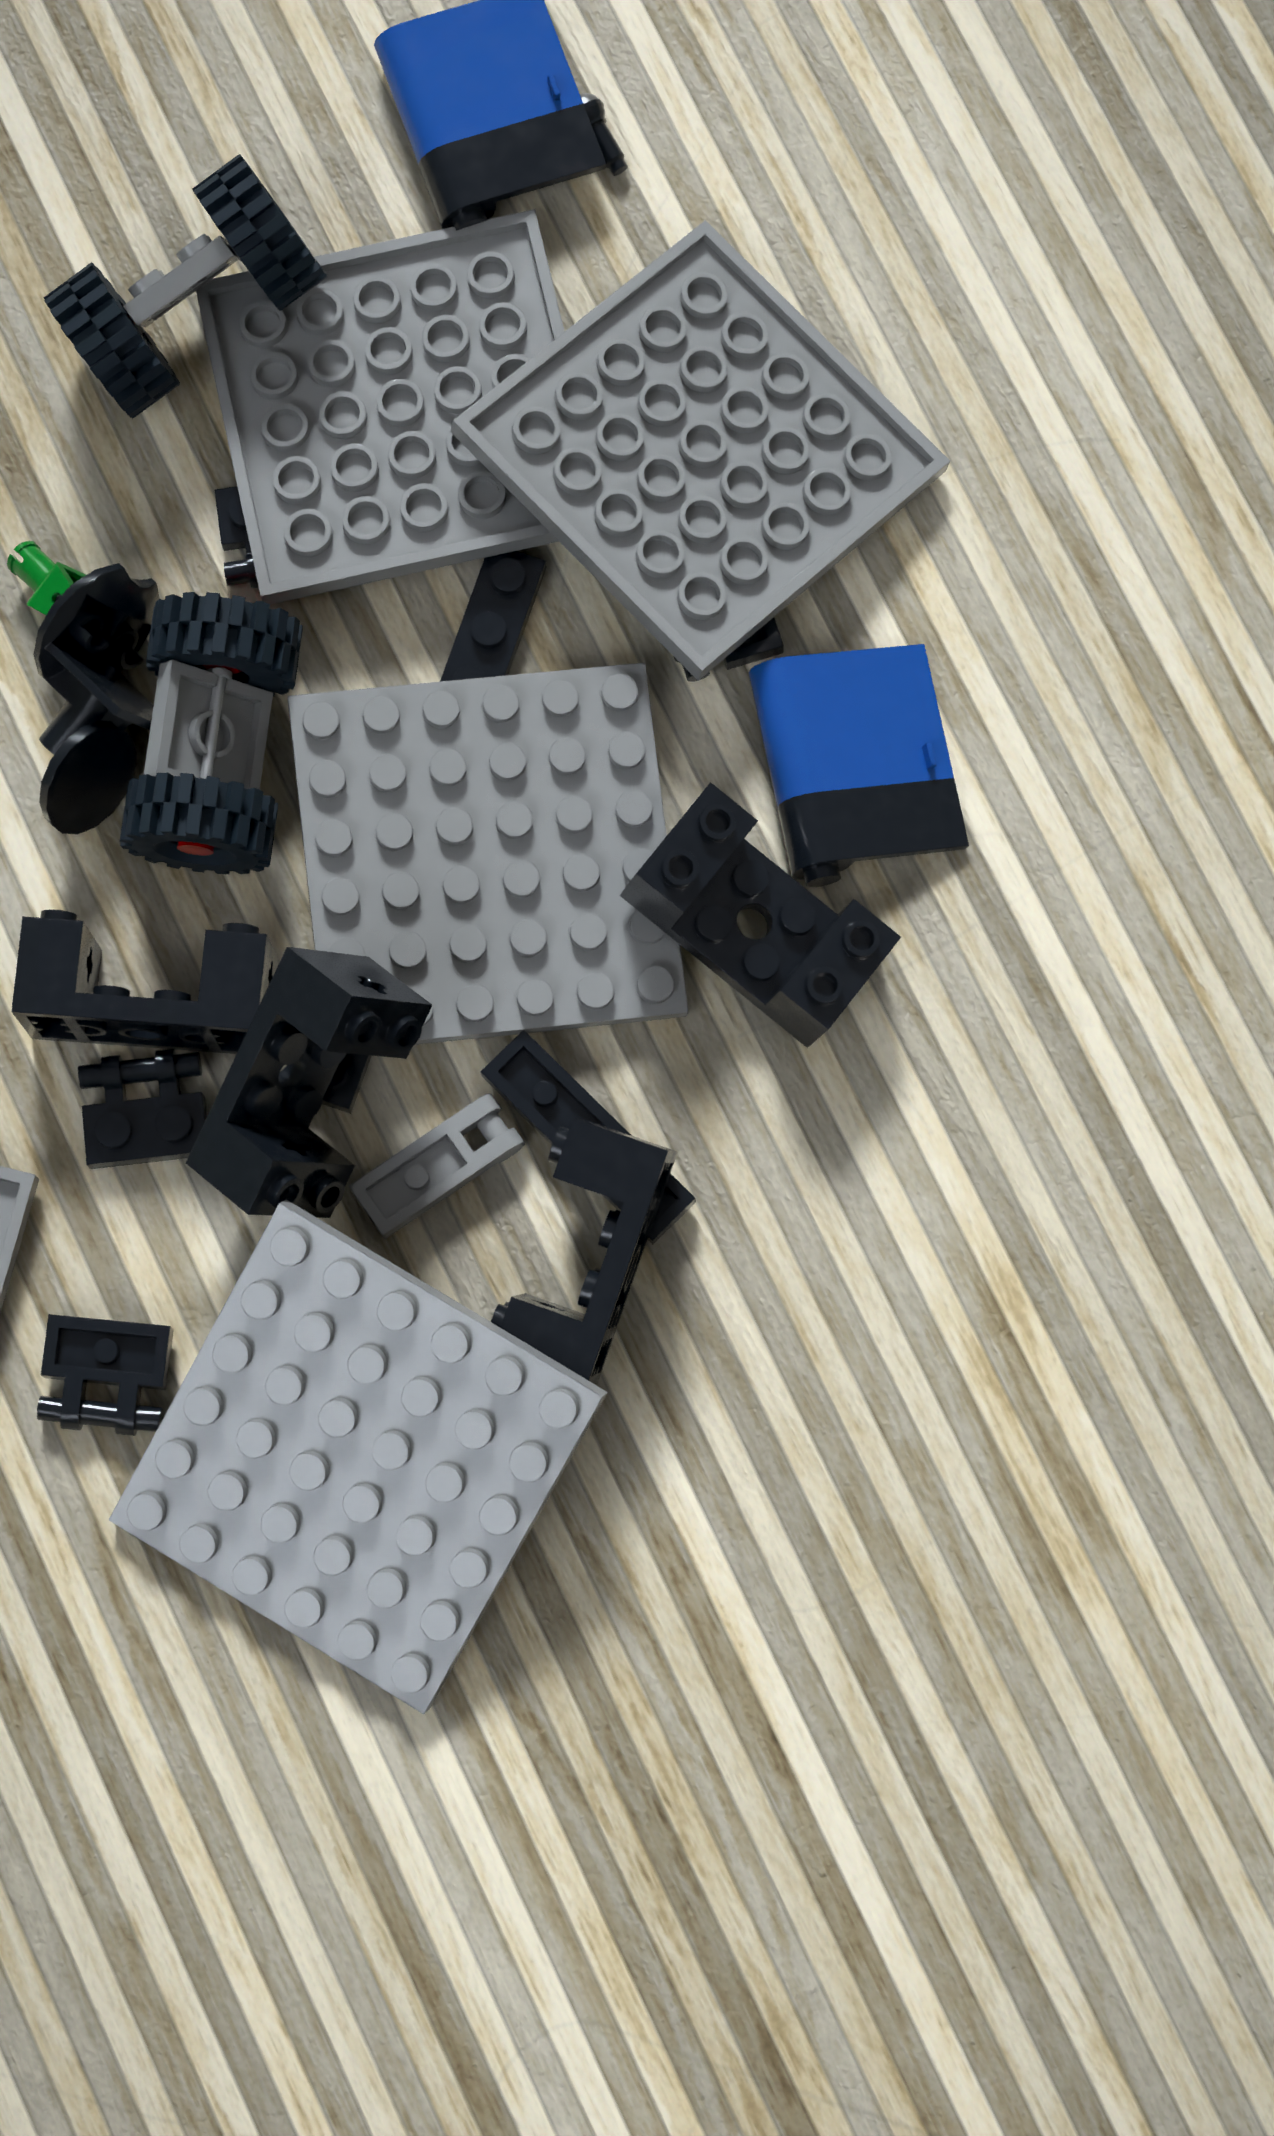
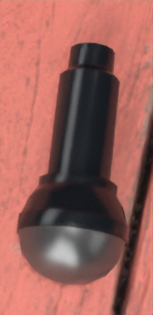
M580 94L604 156L606 168L610 169L613 176H617L624 172L628 165L624 161V153L605 124L604 104L593 94Z

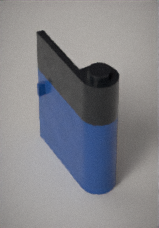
M478 0L399 23L383 31L376 38L374 43L375 50L442 229L455 227L457 231L487 221V219L494 215L497 201L606 169L604 156L544 0Z
M924 644L786 656L764 661L750 669L749 678L791 876L794 879L805 880L807 887H821L839 881L841 879L840 872L848 868L855 861L964 850L969 846Z

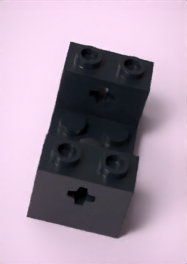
M710 782L619 896L808 1048L829 1030L900 940L901 936L855 899L839 914L825 905L744 839L758 820ZM745 909H753L760 912L767 922L765 937L750 939L744 936L737 926L738 913Z
M63 910L41 911L40 918L22 916L11 1012L32 1039L237 1054L280 963L267 934H260L258 927L244 923L223 924L222 931L205 930L198 1001H191L190 994L175 990H157L154 992V998L131 997L130 990L108 985L98 986L102 950L84 921L77 920L78 916L76 914Z
M287 947L188 1156L186 1164L248 1215L273 1216L279 1203L288 1200L316 1218H330L335 1207L343 1198L345 1186L355 1165L309 1129L310 1123L321 1108L323 1096L346 1053L407 1059L412 1047L421 1036L422 1026L431 1010L432 1004L370 957Z
M573 1118L570 1128L560 1126L548 1157V1162L557 1164L553 1178L624 1202L621 1211L617 1209L616 1211H609L598 1242L599 1246L607 1248L601 1269H590L582 1286L578 1305L586 1307V1313L583 1314L524 1293L512 1296L510 1302H506L504 1305L498 1304L491 1322L593 1384H598L678 1152L585 1119Z

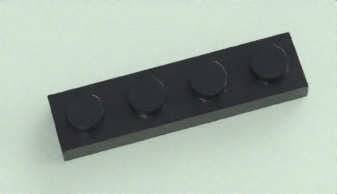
M525 1030L521 1031L480 1071L482 1077L551 1145L559 1127L570 1128L573 1118L585 1119L631 1135ZM671 1173L648 1236V1241L652 1245L696 1203V1198ZM604 1196L617 1210L621 1211L624 1202Z

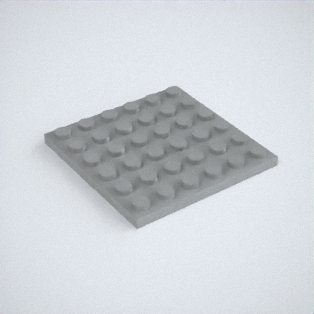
M535 209L487 219V221L457 231L455 227L315 256L314 258L326 273L327 278L281 311L276 308L249 271L213 278L196 290L262 602L275 604L559 542L450 432L452 421L565 332Z
M706 220L452 421L450 431L698 681L945 473L950 463V460Z
M645 663L288 696L314 949L370 957L431 1003V1010L422 1026L421 1036L415 1045L516 1035L523 1030L527 1033L687 1016L688 1005L680 944L619 896L667 836Z
M285 1200L277 1206L112 1512L109 1521L422 1714H425L439 1694L608 1392L290 1201Z

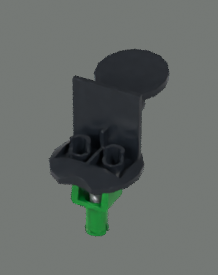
M25 541L14 548L23 557V562L21 563L15 556L10 554L7 566L14 575H17L34 591V594L26 604L46 615L37 633L33 655L38 674L66 700V703L39 738L42 745L54 754L41 781L39 803L44 818L62 834L78 835L95 828L114 812L127 793L129 781L134 777L137 751L133 738L125 730L132 723L150 730L154 705L120 671L123 669H133L145 660L139 652L143 649L150 636L153 609L160 597L157 583L152 578L143 580L130 578L120 563L95 569L86 575L60 562L55 564L41 551V548L34 541Z

